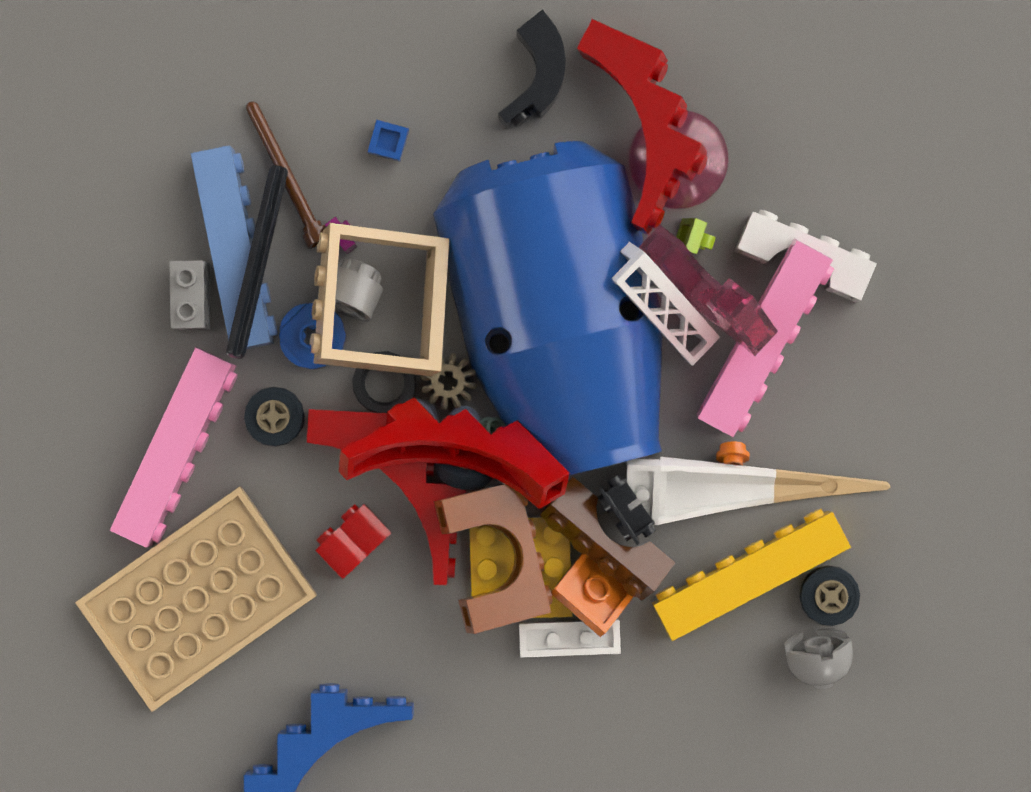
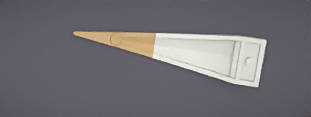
M660 457V460L633 459L627 461L626 467L627 483L637 496V499L628 504V507L632 510L639 504H642L652 520L655 521L654 525L758 505L831 495L881 491L891 488L890 484L886 481Z

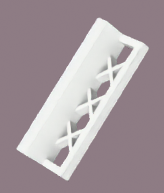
M629 242L620 251L628 262L611 279L680 355L693 366L720 336L643 250ZM637 270L642 276V286L629 287L625 280ZM649 293H658L662 298L661 308L648 307ZM668 314H676L680 318V329L667 328ZM687 335H695L702 341L689 353L686 349Z

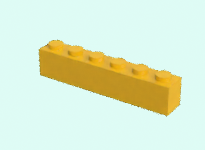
M821 508L803 517L805 523L793 528L792 524H789L775 531L774 535L776 538L765 544L760 539L744 548L746 551L744 555L734 559L733 555H729L715 563L717 569L707 574H704L703 570L690 575L685 579L687 584L675 590L674 586H670L656 594L657 600L652 602V605L670 639L674 641L850 549L851 546L832 511L823 513Z

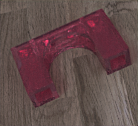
M661 225L639 246L699 313L752 355L756 356L778 332L754 296L730 278L722 286L696 261L684 243Z

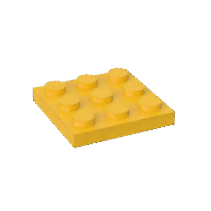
M529 517L528 519L533 521L536 529V538L533 539L536 552H540L544 562V571L541 572L544 585L547 584L550 591H552L571 567L570 541L561 533L549 528L542 517ZM487 525L469 528L472 596L490 592L502 586L509 578L514 566V551L510 541L500 530ZM552 595L551 613L534 618L572 617V612Z

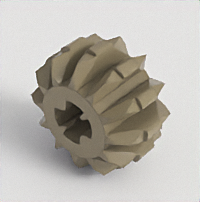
M455 353L450 354L449 364H445L444 357L442 356L441 372L434 376L421 375L420 377L422 380L431 381L432 385L424 386L421 389L423 393L435 391L430 397L429 402L434 404L442 396L441 408L445 410L448 407L449 398H452L456 409L460 408L461 404L457 396L461 394L465 400L470 401L472 397L463 391L464 388H477L476 383L466 382L465 379L476 375L475 370L472 369L463 373L462 370L469 361L464 358L458 366H455ZM452 372L453 378L458 380L456 388L451 386L453 389L451 391H446L445 385L440 383L441 376L446 377L445 373Z

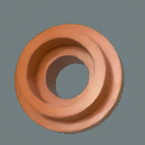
M737 441L720 444L719 451L716 453V460L724 464L743 466V463L748 462L750 459V453L746 450V445Z

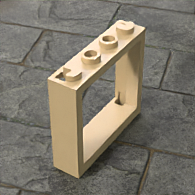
M330 223L323 230V233L320 232L319 243L317 244V252L321 253V265L316 267L314 275V285L319 286L318 299L314 300L312 306V319L316 320V333L311 334L309 343L311 345V353H314L313 363L423 376H434L441 372L449 238ZM340 239L427 250L420 359L332 349Z

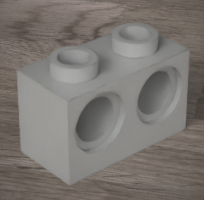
M203 260L170 261L171 329L177 331L210 330L209 263Z

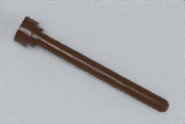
M251 101L247 103L246 111L273 165L282 166L288 170L285 188L305 226L302 229L304 232L302 237L308 249L315 248L319 243L320 232L323 233L326 226L322 225L320 220L316 221L259 105Z

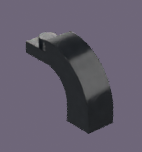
M543 9L517 29V38L534 60L536 75L530 87L498 113V119L506 129L512 124L516 128L523 124L531 116L528 112L531 109L541 119L557 100L563 85L566 66L564 44L558 29Z

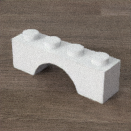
M760 209L759 213L753 211L749 215L734 252L765 264L774 255L787 251L795 238L833 260L830 266L834 270L825 284V290L855 303L862 300L877 264L869 260V254L854 248L851 249V252L838 247L840 243L837 240L821 235L820 239L808 235L809 229L802 225L791 222L787 226L777 222L778 216Z

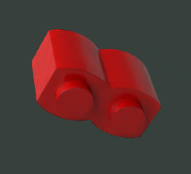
M354 504L341 516L344 523L336 531L330 527L316 540L320 546L315 551L342 579L392 534L390 529L366 504H363L360 508Z

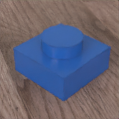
M376 119L368 153L401 162L409 128Z

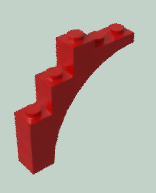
M592 19L577 50L583 59L604 70L623 87L632 100L641 120L646 143V176L641 200L631 223L638 231L649 236L652 229H657L661 224L665 214L663 208L668 198L673 199L680 186L679 177L692 182L696 174L700 175L708 161L707 151L703 143L675 131L676 127L681 128L684 124L688 110L682 96L656 85V82L663 80L668 69V60L663 51Z
M415 398L403 404L399 403L393 406L387 412L386 426H380L366 437L348 443L340 450L339 473L346 480L370 470L405 463H440L472 469L495 478L518 491L538 509L565 494L570 474L518 420L506 427L501 426L497 428L491 435L467 409L455 415H449L439 423Z
M309 409L307 443L331 446L342 450L348 443L366 437L380 426H386L387 413ZM405 463L378 468L400 487L415 508L426 531L433 562V585L447 586L448 578H455L456 558H450V544H457V532L442 534L434 501L468 493L466 492L467 490L454 488L446 483L427 482L428 476H434L435 463Z

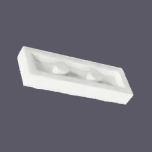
M616 619L609 630L601 637L581 620L519 623L520 658L621 654L619 619Z

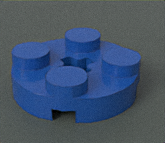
M305 303L295 306L284 316L279 329V342L281 350L287 359L299 367L314 370L328 365L314 364V353H311V345L306 344L304 341L307 337L304 331L307 328L311 330L316 329V320L312 319L313 303ZM334 312L332 349L343 350L347 338L344 323L340 316Z

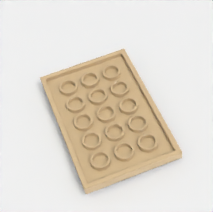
M240 486L75 603L150 711L153 712L312 600L317 594L244 489Z

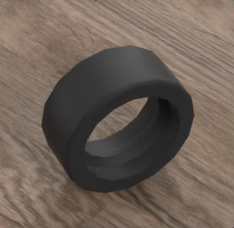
M381 351V352H374V353H373V354H382V355H390V356H399V357H401L400 355L395 354V353H392V352H389V351ZM355 369L352 378L353 392L358 402L369 411L387 413L396 404H403L414 396L417 387L416 375L402 373L404 388L399 397L391 402L382 403L375 401L369 396L365 388V379L370 370Z

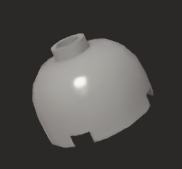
M833 628L815 629L818 634L815 637L803 639V632L788 638L784 643L788 667L794 677L801 682L812 685L817 689H827L832 687L835 682L841 680L850 670L853 662L851 638H848L847 632Z

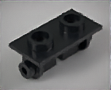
M617 474L607 481L610 485L609 488L605 489L602 484L599 485L601 494L597 498L607 513L614 511L620 520L616 526L625 540L628 541L632 538L635 544L638 545L640 544L638 535L642 533L646 538L656 531L653 526L655 521L652 520L642 504L630 510L628 504L636 500L637 496L627 483V480L625 478L621 479Z

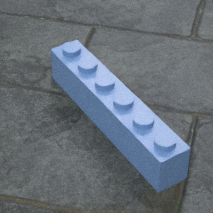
M230 145L191 153L228 340L256 227L254 218H248L246 206L251 205V198L247 185L242 186L239 174L245 172L241 153L235 154V150ZM267 283L261 285L247 349L274 344L273 336L278 335L274 315L268 316L266 303L271 302V296Z

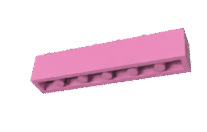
M795 238L793 239L697 411L698 419L734 437L737 430L743 432L751 418V414L747 412L753 401L760 402L768 385L764 384L770 372L773 374L777 372L784 359V356L780 353L785 344L789 343L791 345L796 339L801 328L797 325L803 313L808 315L817 300V297L814 296L819 284L825 285L834 270L830 266L833 261L830 257Z
M199 348L194 349L110 528L111 532L144 547H150L154 542L159 543L167 528V525L163 524L168 512L173 513L180 501L181 495L177 493L182 481L187 483L194 471L195 465L191 463L196 451L201 453L208 441L209 434L205 432L210 421L216 422L223 409V404L220 403L224 391L230 392L237 379L238 374L234 373L236 365Z

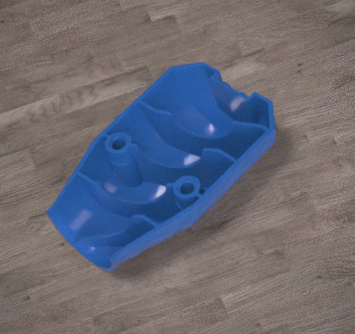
M583 141L554 143V155L544 152L530 157V160L517 163L516 160L498 164V169L491 170L489 159L472 165L457 174L433 214L438 237L449 238L447 273L471 368L475 370L478 381L504 424L508 426L518 420L570 473L569 475L641 458L662 451L659 441L663 335L611 279L628 262L620 251L629 242L647 254L642 232L638 231L631 223L636 208L626 168L623 164ZM635 270L625 282L629 287L642 286V276ZM657 292L649 293V308H660ZM625 303L633 304L638 313L636 319L633 321L625 320L619 312L620 306ZM496 335L505 336L509 341L508 349L503 353H495L490 348V340Z

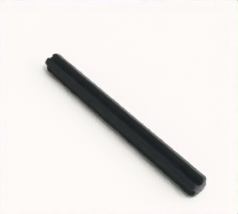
M272 165L268 172L226 349V355L236 359H242L246 353L288 175V170L278 165Z

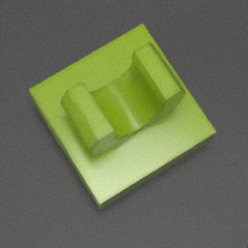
M682 218L672 250L683 254H697L699 249L705 250V248L712 250L716 237L704 233L707 222L697 218Z

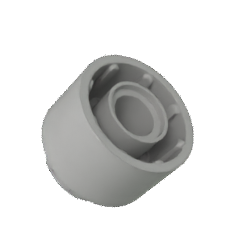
M344 258L340 260L337 270L335 311L354 319L370 321L383 292V287L379 284L382 279L380 272L372 266L355 259Z

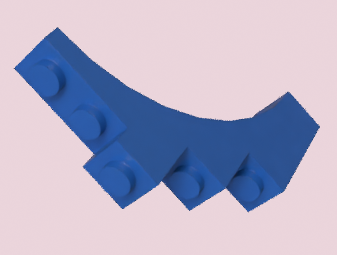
M336 683L319 684V689H314L311 693V729H306V724H287L286 729H281L277 734V770H273V765L271 764L253 765V770H248L244 774V792H295L302 778L313 764L334 745L360 730L386 722L412 720L414 716V702H406V697L404 696L386 697V702H373V697L360 696L353 697V702H347V689H339V684Z

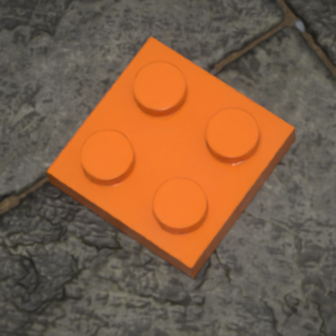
M582 553L551 591V594L599 637L609 630L633 598L624 590L621 583L612 576L603 573L598 568L596 562Z

